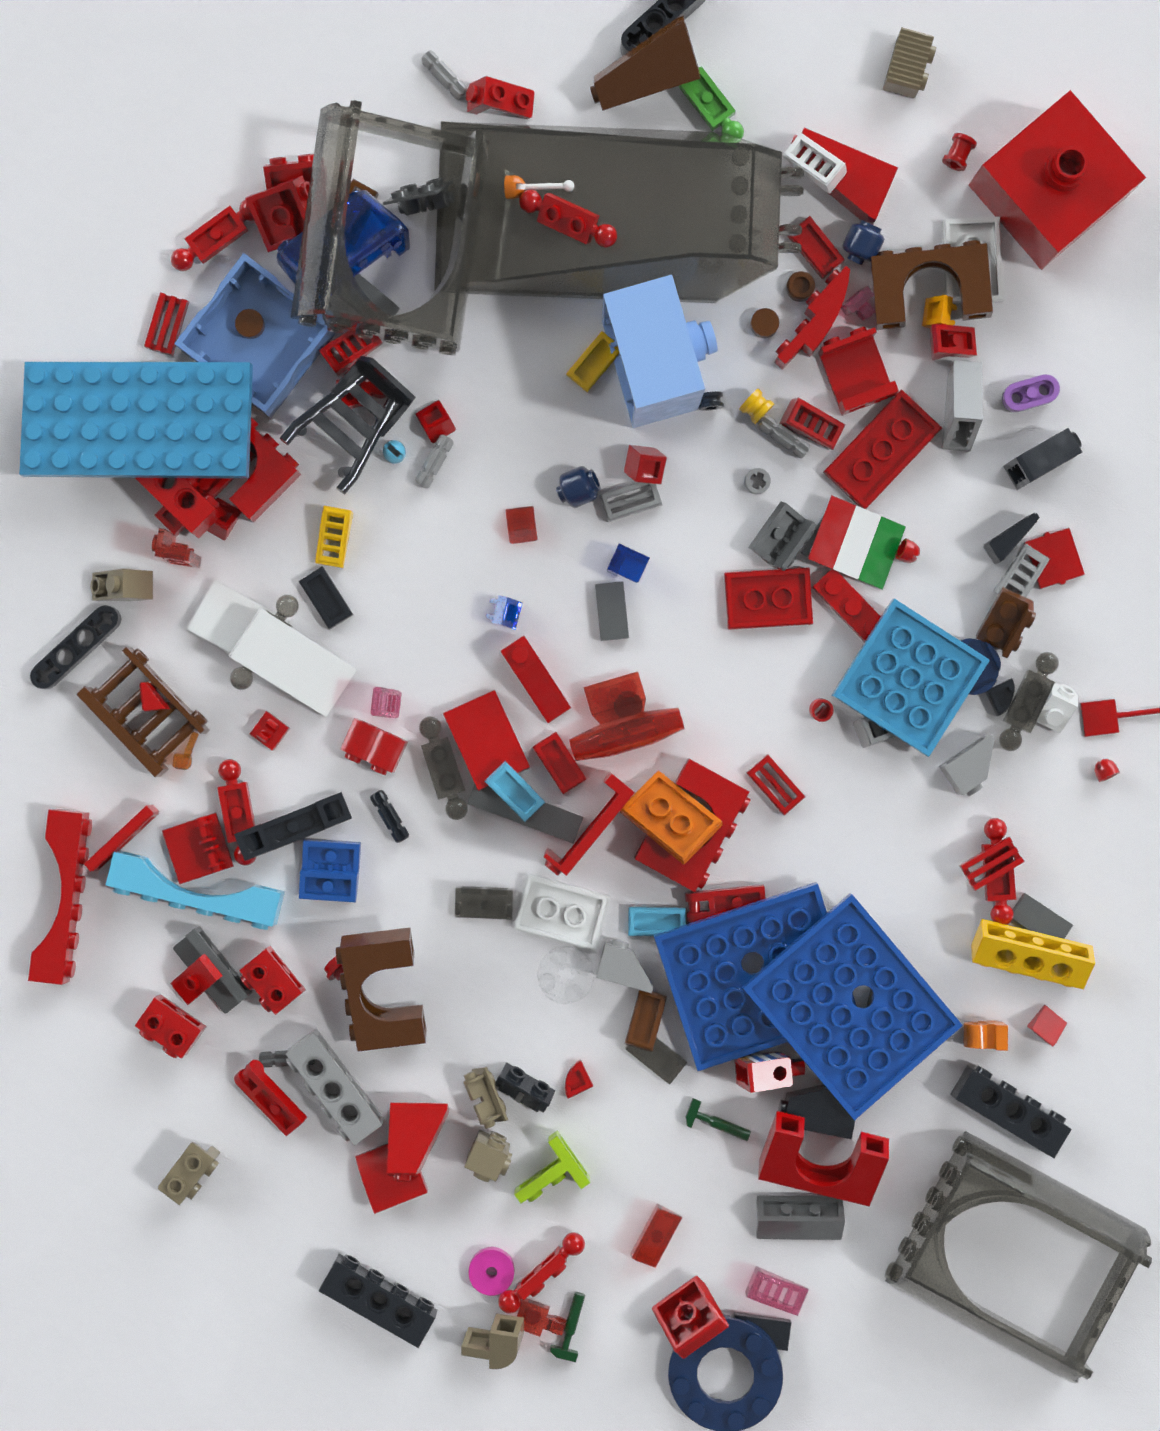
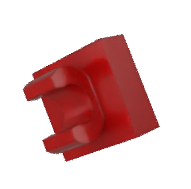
M266 711L249 734L274 751L290 730V727Z

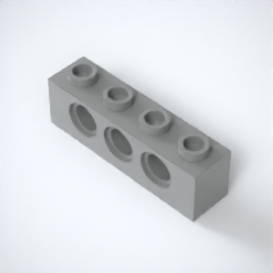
M317 1028L288 1049L286 1052L288 1057L286 1059L287 1064L295 1073L299 1071L305 1079L303 1082L305 1088L312 1096L317 1095L322 1102L320 1105L321 1109L329 1119L332 1117L339 1125L337 1129L345 1141L350 1140L355 1146L383 1125V1116ZM312 1059L321 1061L323 1070L319 1072L311 1070L308 1062ZM330 1082L337 1083L341 1092L330 1094L326 1090V1084ZM352 1105L357 1109L358 1114L354 1117H348L344 1114L343 1107Z

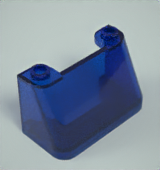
M354 190L347 196L346 201L292 240L287 239L283 241L277 249V263L318 313L322 314L331 307V303L328 301L329 297L334 292L336 295H339L342 292L341 286L383 255L388 259L392 256L391 251H395L398 256H401L409 250V230L397 216L368 191Z

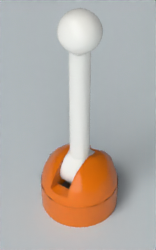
M506 175L504 180L506 199L520 198V195L525 190L564 189L567 192H571L574 189V183L571 180H566L564 183L525 184L524 180L519 176Z

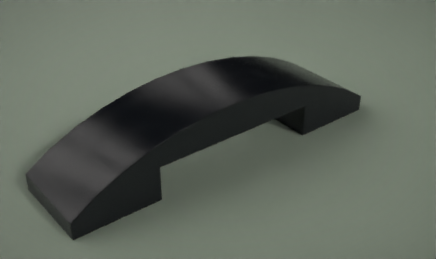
M340 792L266 823L238 832L234 836L244 861H247L352 819L343 794Z

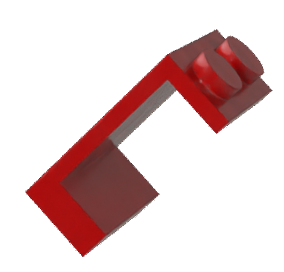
M865 326L851 331L850 337L840 340L839 336L823 342L824 346L818 352L842 416L894 397L899 392L896 382H890L875 343L874 336L877 333L875 327L869 330Z

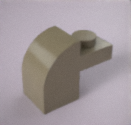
M496 1313L490 1330L468 1327L461 1345V1355L489 1360V1369H502L509 1366L516 1359L524 1335V1318Z

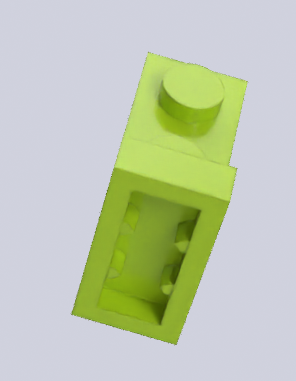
M558 1130L548 1137V1143L558 1158L515 1188L514 1195L520 1204L526 1200L532 1202L543 1193L541 1189L550 1183L554 1186L566 1177L565 1172L567 1171L580 1189L590 1184L589 1174Z

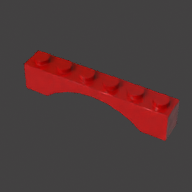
M63 809L48 810L45 839L53 850L59 866L61 900L52 928L44 940L31 952L28 981L63 985L70 982V978L74 977L76 962L72 961L73 950L77 949L79 943V933H76V924L82 916V904H79L80 893L84 892L86 877L82 876L83 865L89 858V848H86L87 836L91 835L92 819H89V812Z

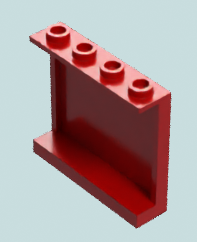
M609 772L603 782L616 793L561 859L549 848L545 850L543 857L546 859L544 865L557 876L561 872L566 876L635 793L611 772Z

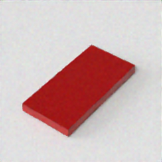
M901 389L823 473L859 507L867 509L936 436L942 427Z

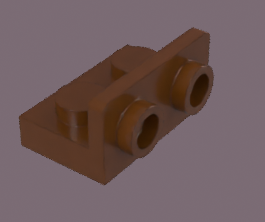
M1002 587L976 633V639L1001 649L1002 657L1008 658L1011 651L1016 652L1023 639L1021 634L1024 628L1029 629L1035 620L1034 601Z

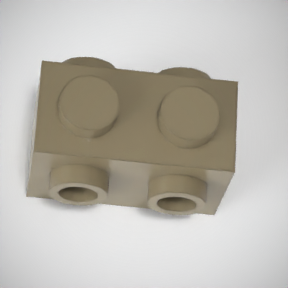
M479 1129L467 1155L464 1167L473 1171V1175L484 1182H489V1180L496 1182L499 1174L505 1176L510 1166L512 1153L509 1152L510 1143L506 1142L507 1138L497 1132L492 1131L489 1134Z

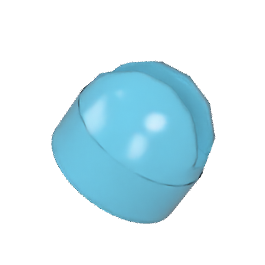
M391 440L384 445L383 456L389 463L397 464L404 460L406 449L400 441ZM390 445L401 453L398 457L387 449Z

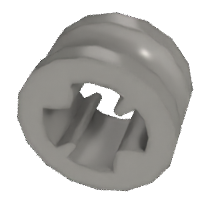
M761 468L749 471L744 480L746 489L753 494L765 492L771 483L769 473ZM757 473L763 476L762 481L765 483L763 488L761 486H758V489L752 487L753 481L750 480V477L753 474L754 477L757 476Z

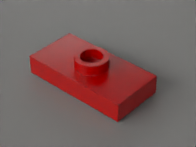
M203 954L170 984L185 1003L189 1005L223 975L211 960Z

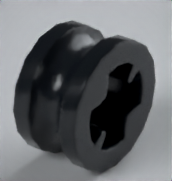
M723 392L704 393L699 410L709 411L723 408L724 403L720 401V398L723 397Z

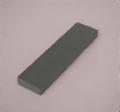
M474 784L467 803L573 844L583 820V816L545 802L524 822L490 786L478 791Z

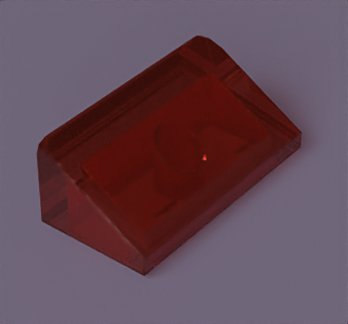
M657 1203L630 1253L631 1258L656 1268L682 1216Z

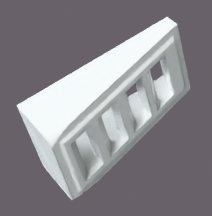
M802 133L797 136L783 154V158L829 194L847 173L844 162ZM805 145L808 149L798 159L796 155ZM812 154H816L815 158L807 165L806 162ZM822 161H824L825 164H824L823 167L817 172V171H816V168L820 165V163H821Z

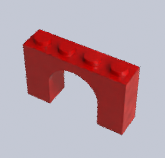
M251 417L250 440L257 453L256 468L252 476L229 500L248 519L255 522L301 473L296 470L299 464L288 453L282 456L276 450L279 444L268 433L262 436L256 430L259 424Z
M688 758L675 784L702 798L709 805L712 813L722 821V826L684 865L647 834L634 859L695 892L698 887L702 889L710 876L706 872L711 862L714 864L718 862L724 850L720 845L725 837L730 839L737 827V824L734 823L737 814L745 812L751 799L747 797L750 791Z
M776 1111L759 1159L758 1180L870 1207L889 1161V1138L861 1132L853 1153L847 1160L836 1165H818L806 1160L799 1153L804 1139L805 1118Z

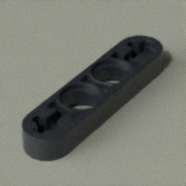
M104 605L91 613L34 666L30 673L32 684L40 689H51L56 686L119 627L121 623L119 611L114 607ZM103 612L107 614L112 613L113 615L110 618L112 624H102L98 628L103 631L100 635L99 631L90 624L93 622L95 625H99L104 619L102 616ZM84 630H90L94 637L93 642L88 646H83L79 641V635ZM64 649L70 650L73 655V659L68 665H62L58 660L59 653ZM54 666L61 669L60 673L57 670H53L48 675L49 682L39 681L42 677L39 673L41 670L47 672Z

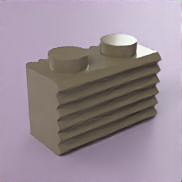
M901 27L883 85L884 91L894 92L895 94L915 98L919 90L924 91L929 74L924 73L926 64H932L937 48L932 46L934 36Z

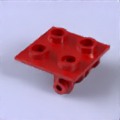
M217 813L162 830L179 884L234 867Z

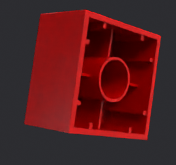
M1069 90L980 167L968 186L995 217H1000V223L1042 270L1126 199L1146 177L1075 94Z

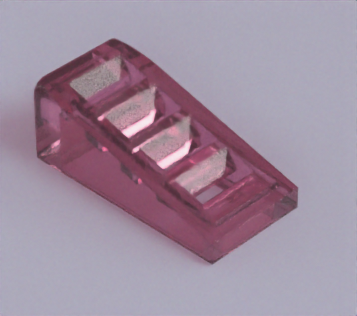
M382 687L373 688L370 714L377 717L398 718L401 705V691Z
M756 1266L745 1294L747 1298L798 1316L809 1289ZM765 1280L767 1281V1284L764 1288L763 1293L759 1292V1288L761 1286L762 1281ZM774 1283L777 1285L773 1297L768 1295ZM783 1287L788 1290L782 1302L778 1299ZM793 1291L799 1292L794 1305H789L788 1303Z

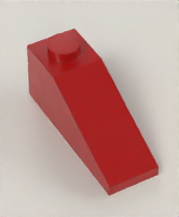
M522 636L500 651L547 723L571 709L566 698L525 636Z

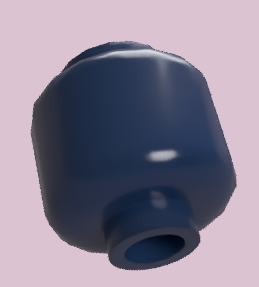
M861 220L860 224H852L842 244L843 250L849 253L847 259L863 265L864 260L871 262V257L877 256L884 243V236L880 234L882 229Z
M579 466L563 473L559 478L560 486L556 487L560 500L563 503L567 501L573 508L594 501L597 498L598 491L601 490L595 472L592 469L588 470L584 466Z

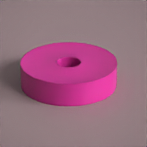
M487 1247L481 1249L473 1256L469 1266V1279L472 1286L484 1295L494 1296L503 1293L510 1287L514 1278L515 1267L513 1260L506 1251L500 1248ZM489 1267H494L497 1273L489 1275L486 1270Z

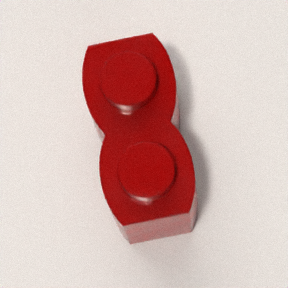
M354 718L340 750L346 752L345 758L359 764L361 760H365L372 764L371 770L386 775L387 771L395 772L408 741L363 720Z

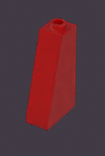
M804 127L802 134L846 165L847 173L829 195L858 219L873 225L898 167ZM794 135V138H793L791 144H792L793 141L797 138L798 135ZM804 145L796 157L799 159L808 148ZM812 154L806 162L807 165L815 158L816 154ZM822 161V162L820 163V165L816 168V171H817V172H818V171L823 167V165L825 164L824 161Z

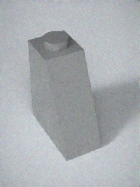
M953 360L947 378L942 449L971 451L983 421L982 362Z

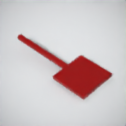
M1115 699L1080 703L1085 737L1119 733L1118 718L1160 713V708L1117 713Z

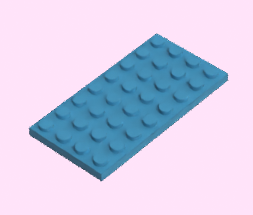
M25 362L19 475L22 477L249 478L253 365L250 362Z

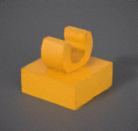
M940 295L926 298L922 326L931 329L933 324L955 325V321L950 320L951 311L957 310V306L952 303L953 297Z

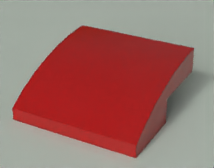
M388 1143L355 1156L374 1214L428 1193L422 1172H420L418 1177H411L409 1182L393 1181L394 1176L387 1174Z

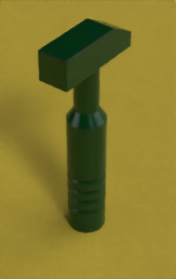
M692 1098L685 1116L687 1127L692 1128L696 1118L708 1123L710 1127L748 1141L751 1130L719 1117L708 1116L698 1112L701 1101Z
M574 1292L564 1328L565 1336L562 1347L550 1345V1352L556 1358L575 1363L578 1351L568 1348L571 1338L575 1334L584 1303L585 1294Z

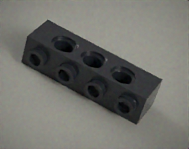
M967 1065L950 1095L1055 1159L1072 1130L1064 1124L1066 1118L1052 1109L1049 1114L1041 1110L1042 1104L1029 1095H1026L1025 1099L1016 1095L1017 1088L1004 1080L1000 1084L991 1080L993 1074L979 1065L976 1069ZM986 1088H993V1097L988 1101H983L981 1098L982 1092ZM1011 1103H1017V1112L1014 1115L1008 1116L1006 1114L1007 1106ZM1035 1118H1042L1041 1127L1037 1130H1031V1122Z
M338 1254L322 1282L319 1292L419 1348L436 1318L437 1309L434 1308V1304L426 1298L420 1297L418 1299L409 1294L410 1291L399 1283L393 1285L386 1281L384 1275L379 1271L365 1269L359 1265L360 1262L356 1258L347 1254L345 1256ZM352 1278L358 1279L362 1283V1287L360 1289H353L349 1286L348 1280ZM382 1293L386 1296L387 1301L385 1303H377L372 1295ZM401 1307H407L411 1310L412 1315L405 1318L400 1316L397 1310Z

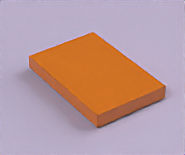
M659 770L620 810L623 816L683 865L722 826V821Z

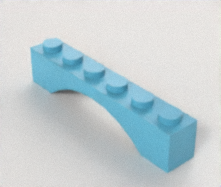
M121 850L113 853L106 886L114 887L113 892L129 896L130 892L141 894L140 899L145 901L157 902L158 899L169 901L168 906L185 909L186 906L197 908L196 913L206 916H213V912L223 914V919L226 921L240 923L241 919L251 921L252 927L268 930L269 926L273 927L277 924L285 891L262 885H255L244 891L226 895L196 893L170 881L156 869L148 857Z

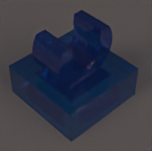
M498 595V599H490L489 603L496 606L494 614H486V618L492 620L491 623L516 630L523 602Z

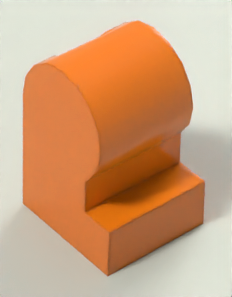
M1002 1021L964 1022L963 1046L975 1049L1008 1051V1025Z

